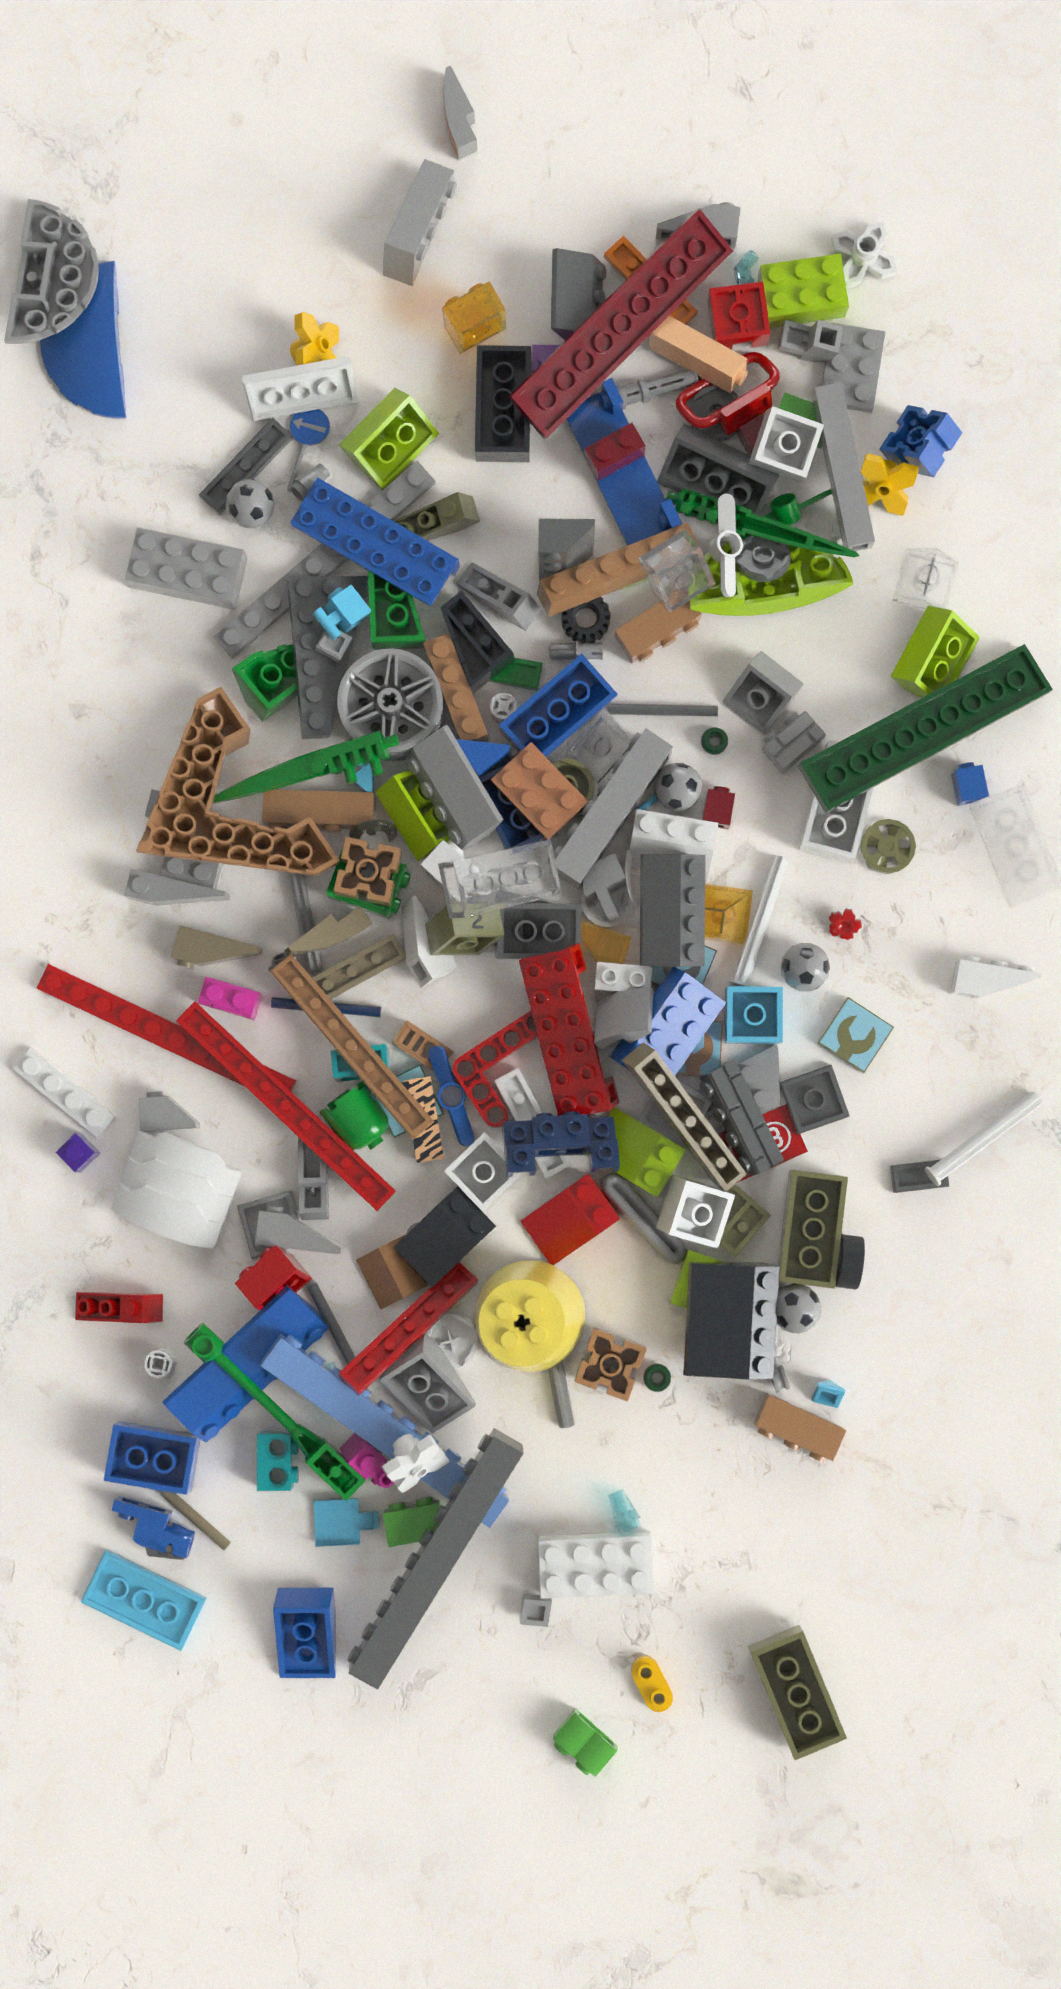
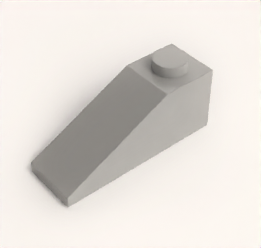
M722 202L700 208L729 246L735 249L741 207L729 202ZM694 211L657 223L655 240L665 241Z
M471 562L456 582L464 591L524 631L529 628L542 610L529 593Z
M267 1206L266 1211H259L255 1237L256 1245L273 1247L277 1245L281 1248L331 1254L341 1253L339 1246L291 1214L283 1213L282 1207Z

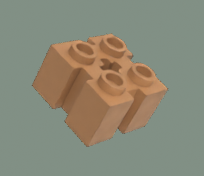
M345 837L341 860L347 865L345 871L338 869L334 887L335 894L358 900L359 893L366 894L368 902L391 906L395 884L389 878L391 873L398 874L402 856L401 848L378 844L377 850L369 849L368 841ZM368 866H372L375 874L365 878V875L361 874L362 870H367Z
M593 1327L586 1346V1350L591 1351L589 1361L581 1359L574 1381L595 1390L598 1383L607 1386L606 1394L628 1402L635 1383V1378L631 1377L630 1373L632 1368L640 1369L647 1347L628 1339H624L623 1345L614 1342V1334ZM610 1357H615V1362L618 1363L617 1368L612 1367L610 1371L605 1370L606 1365L603 1364V1361L605 1359L609 1360Z

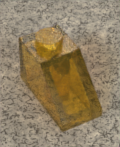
M581 922V938L596 964L598 962L624 964L632 937Z

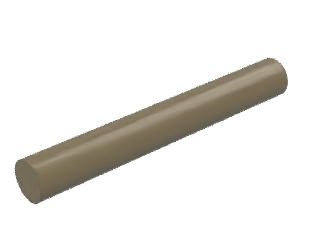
M166 1491L162 1493V1497L223 1551L229 1546L231 1542L178 1494Z

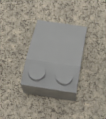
M426 1333L379 1376V1380L432 1434L476 1407L475 1400L442 1349Z

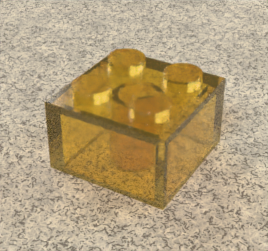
M490 281L485 284L478 283L474 285L467 294L461 297L455 296L450 298L444 304L445 306L442 307L444 328L459 354L507 329L506 309Z

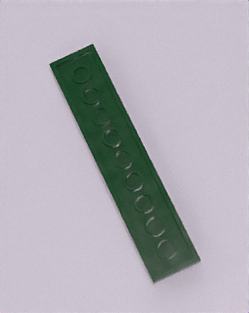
M1023 644L800 762L797 767L826 814L1044 697L1053 689L1026 644Z

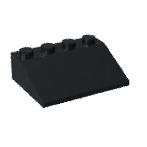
M689 1262L683 1375L749 1380L773 1379L779 1266L763 1262Z

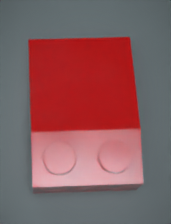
M587 1173L520 1222L547 1261L555 1265L616 1223L620 1218L589 1173Z

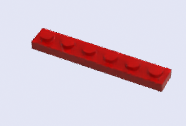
M458 1262L439 1282L422 1294L339 1372V1378L359 1396L478 1284V1279Z

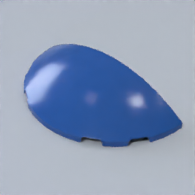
M109 261L98 264V282L87 308L67 328L57 334L41 339L40 349L49 377L52 378L60 393L76 406L80 405L90 410L94 415L105 418L126 419L123 365L121 364L118 327L119 303L116 262Z

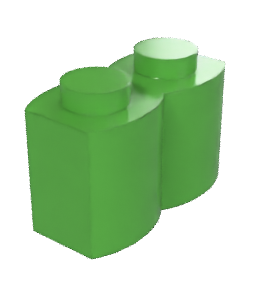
M576 1708L553 1734L554 1747L562 1755L567 1756L570 1754L577 1761L575 1763L576 1767L585 1775L591 1773L596 1777L618 1751V1746Z

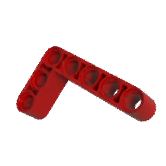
M531 1011L454 1061L453 1073L483 1120L490 1127H501L503 1122H506L508 1119V1112L483 1073L538 1038L537 1031H532L527 1027L528 1019L533 1017ZM514 1031L519 1035L520 1040L515 1046H508L504 1043V1036L507 1032ZM491 1046L496 1050V1057L492 1061H485L481 1058V1051L484 1047ZM468 1061L473 1065V1071L469 1076H461L458 1073V1066L461 1062ZM479 1084H483L488 1088V1095L482 1100H478L473 1096V1089ZM498 1107L503 1111V1119L500 1122L492 1123L489 1121L488 1112L491 1108Z

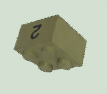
M462 901L449 902L445 908L436 913L425 924L430 955H480L504 936L499 905L487 904L486 901H477L472 904H463Z

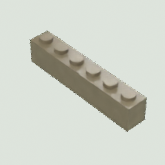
M643 1042L622 1060L715 1185L726 1192L747 1174L655 1049Z

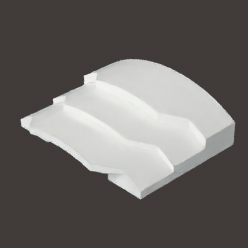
M139 1130L121 1183L118 1185L111 1210L125 1220L162 1237L193 1246L214 1249L219 1242L243 1170L224 1163L218 1151L198 1146L167 1132L153 1136Z

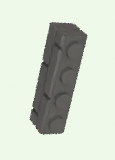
M736 1060L726 1062L701 1075V1090L707 1098L711 1099L714 1106V1117L723 1124L727 1132L725 1133V1139L730 1147L735 1148L739 1156L737 1161L747 1175H758L784 1161Z

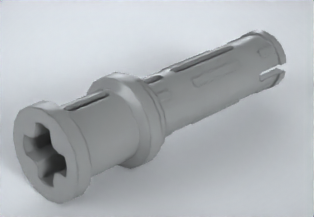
M685 370L648 381L640 378L637 379L636 383L622 387L621 385H616L624 401L623 409H626V405L640 401L647 403L650 397L691 386L698 382V376L691 370ZM680 379L679 382L672 383V384L665 385V386H662V387H661V384L668 383V382H671V381H675V380ZM636 392V394L627 396L629 393Z

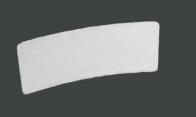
M627 850L625 863L626 883L630 898L634 903L630 881L633 857L629 850Z

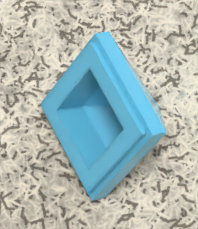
M831 1380L818 1382L811 1401L838 1408L846 1389Z

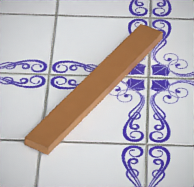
M291 953L270 970L277 981L413 1140L434 1123V1120Z

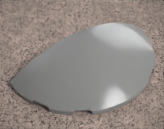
M28 199L20 244L22 256L16 291L12 293L4 338L5 344L35 342L59 333L71 325L87 308L96 290L99 273L96 250L88 238L87 231L76 219H70L62 213L59 207L50 203Z

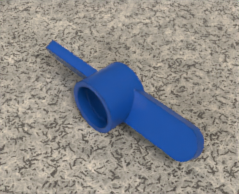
M434 1046L429 1050V1058L440 1087L438 1101L448 1111L459 1144L464 1147L473 1144L475 1137L463 1104L465 1101V1091L455 1081L444 1048L442 1046ZM448 1086H456L462 1093L460 1103L455 1106H448L442 1101V1091Z

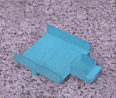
M336 1498L313 1500L315 1547L359 1545L360 1530L379 1529L378 1511L359 1512L358 1498H349L347 1501Z

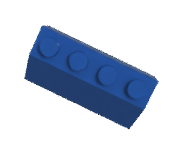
M581 653L499 724V731L518 753L532 742L547 757L611 702L618 693Z

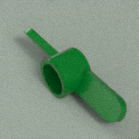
M831 488L798 504L795 494L786 493L777 496L770 502L772 512L763 517L789 526L793 525L802 518V509L832 495ZM746 533L745 536L741 535V538L744 540L752 534Z

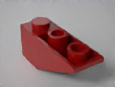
M76 1292L75 1320L124 1323L163 1322V1294Z

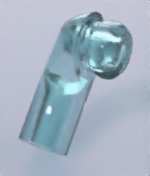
M749 250L734 267L736 285L755 282L751 276L750 269L759 260V257L752 250Z

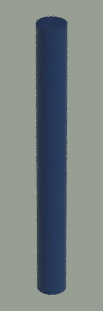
M271 998V1008L303 1011L294 999ZM333 1002L342 1014L381 1017V1006Z

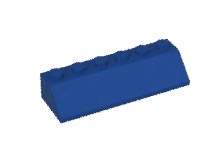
M286 1286L223 1345L222 1353L263 1391L277 1377L261 1367L260 1361L280 1334L286 1338L289 1334L302 1343L300 1348L305 1351L314 1342L318 1341L330 1327L310 1303ZM213 1360L203 1363L162 1403L194 1436L207 1443L231 1419L237 1417L240 1411L254 1398Z

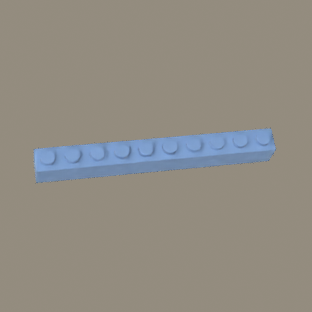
M280 1334L260 1361L261 1367L391 1459L395 1458L393 1444L400 1437L411 1434L414 1438L421 1441L428 1435H431L428 1432H425L423 1435L415 1430L417 1425L406 1416H402L400 1419L392 1413L394 1409L385 1401L380 1399L377 1403L370 1398L371 1392L368 1389H365L358 1396L339 1378L340 1369L334 1367L331 1370L323 1364L325 1362L323 1357L314 1351H311L310 1354L300 1348L302 1343L290 1334L287 1338ZM431 1435L438 1444L439 1440L436 1439L433 1435ZM448 1448L446 1451L442 1450L450 1462L435 1472H428L420 1479L450 1499L448 1494L451 1487L456 1481L460 1483L465 1475L463 1473L465 1464L460 1461L462 1457L458 1453ZM504 1486L482 1520V1523L489 1528L510 1501L505 1493L507 1489Z

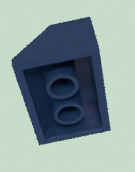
M504 765L479 777L503 818L496 831L509 856L534 848L547 840L491 782V779L506 766Z

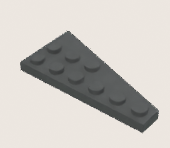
M368 576L288 577L287 579L302 739L329 738L331 736L338 707V690L346 673L356 632V627L346 633L352 639L341 660L337 663L314 650L324 632V628L314 617L313 613L320 607L324 610V607L329 602L328 596L339 587L344 590L352 585L363 599Z

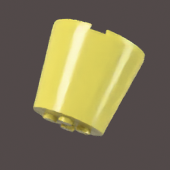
M522 1260L500 1268L489 1277L477 1297L474 1319L476 1331L483 1347L497 1362L517 1371L539 1372L560 1364L575 1350L584 1331L586 1314L582 1295L568 1275L554 1265L543 1261ZM520 1314H524L525 1319H530L526 1329H522L521 1325L518 1326L516 1323L520 1318Z

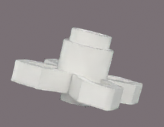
M884 222L869 224L865 233L858 237L848 230L832 235L831 243L834 253H841V257L848 259V262L843 267L846 288L860 285L866 270L879 279L896 275L897 267L894 256L880 251L888 237Z
M407 1434L394 1442L393 1454L395 1458L384 1464L382 1468L388 1478L394 1481L397 1488L404 1493L415 1486L419 1479L428 1472H435L450 1461L431 1435L419 1441L413 1435Z

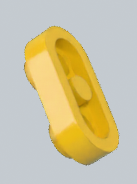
M650 1656L638 1657L632 1664L631 1672L646 1705L654 1712L666 1711L673 1701V1694L667 1680L654 1658ZM643 1668L651 1670V1674L647 1677L642 1676L640 1672ZM661 1693L664 1695V1699L662 1702H656L653 1699L654 1696Z

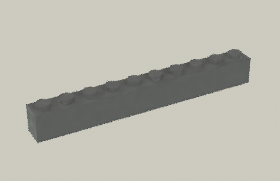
M495 1428L492 1429L489 1435L484 1434L477 1447L480 1451L475 1459L470 1458L463 1469L464 1477L460 1483L456 1481L451 1487L448 1497H450L446 1506L441 1505L434 1516V1521L436 1522L432 1529L429 1530L427 1528L419 1541L421 1547L417 1553L412 1552L405 1563V1568H407L402 1577L399 1575L396 1577L390 1588L392 1594L389 1599L381 1601L376 1611L378 1617L373 1624L370 1622L367 1624L361 1636L363 1638L362 1643L359 1647L354 1646L347 1658L349 1662L348 1674L377 1690L524 1454L522 1443Z

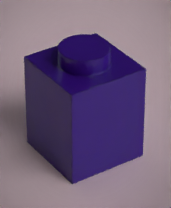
M75 1133L55 1152L74 1172H82L101 1154L82 1133Z

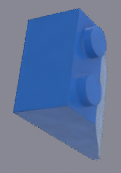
M334 1587L278 1588L273 1606L280 1678H336V1608Z

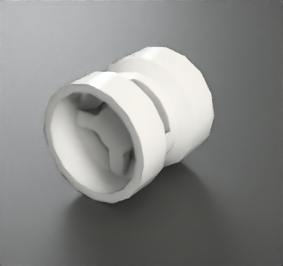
M159 1348L150 1352L144 1361L146 1372L154 1378H162L170 1374L176 1366L175 1355L166 1348Z

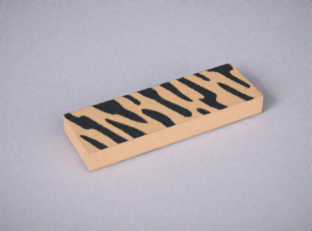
M431 1076L403 1081L405 1088L434 1120V1123L413 1140L416 1162L421 1163L444 1159Z

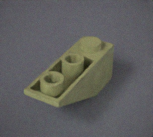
M456 492L394 522L425 540H431L461 531L480 522L473 496Z

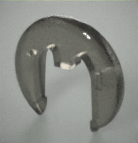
M368 820L354 826L349 832V838L362 840L361 836L363 834L373 836L376 835L377 831H382L386 833L389 843H391L396 838L398 830L389 821Z

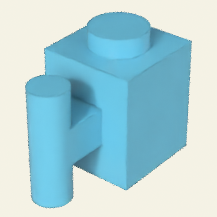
M350 585L344 590L341 587L334 590L328 596L329 602L324 607V610L320 607L313 615L331 639L335 640L342 634L338 628L346 634L363 622L372 610L354 587Z

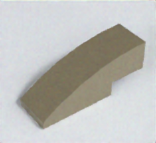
M360 906L339 922L330 914L291 944L284 952L287 955L290 953L292 955L307 954L339 945L368 928L372 921Z

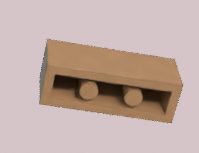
M683 587L616 629L614 637L631 663L637 660L641 663L654 654L652 650L660 645L665 648L676 640L675 636L682 631L687 634L697 628L702 613L690 610L689 593Z
M766 1393L753 1423L756 1427H759V1434L773 1439L774 1435L785 1439L783 1443L785 1446L799 1451L800 1447L810 1451V1457L823 1463L826 1459L834 1461L847 1431L837 1424L769 1393Z

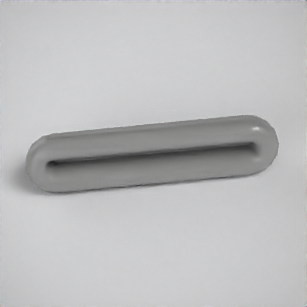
M615 1173L606 1175L601 1181L600 1188L608 1201L665 1262L678 1264L683 1261L686 1255V1247L680 1238L656 1228L659 1216L622 1176Z

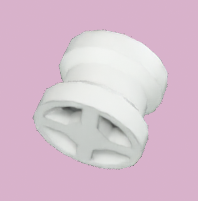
M499 693L490 702L491 715L499 723L503 722L517 709L515 698L508 693Z

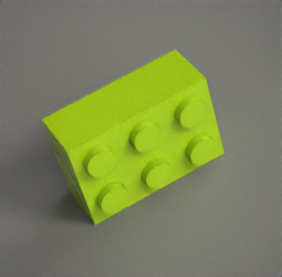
M841 253L760 265L757 278L758 282H764L770 328L782 327V323L785 320L804 324L816 322L817 320L845 318L849 308Z

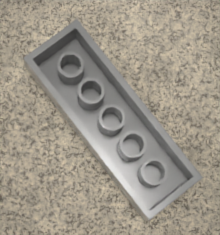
M645 728L642 734L637 732L628 745L627 751L629 753L627 756L621 755L613 766L614 770L612 773L614 775L612 778L606 777L599 786L597 800L595 802L592 800L588 802L582 811L583 815L581 818L583 820L579 825L577 823L573 824L566 835V841L568 842L564 848L559 845L550 858L552 873L578 890L583 885L584 877L595 862L601 859L655 780L658 772L671 757L673 746L647 728Z

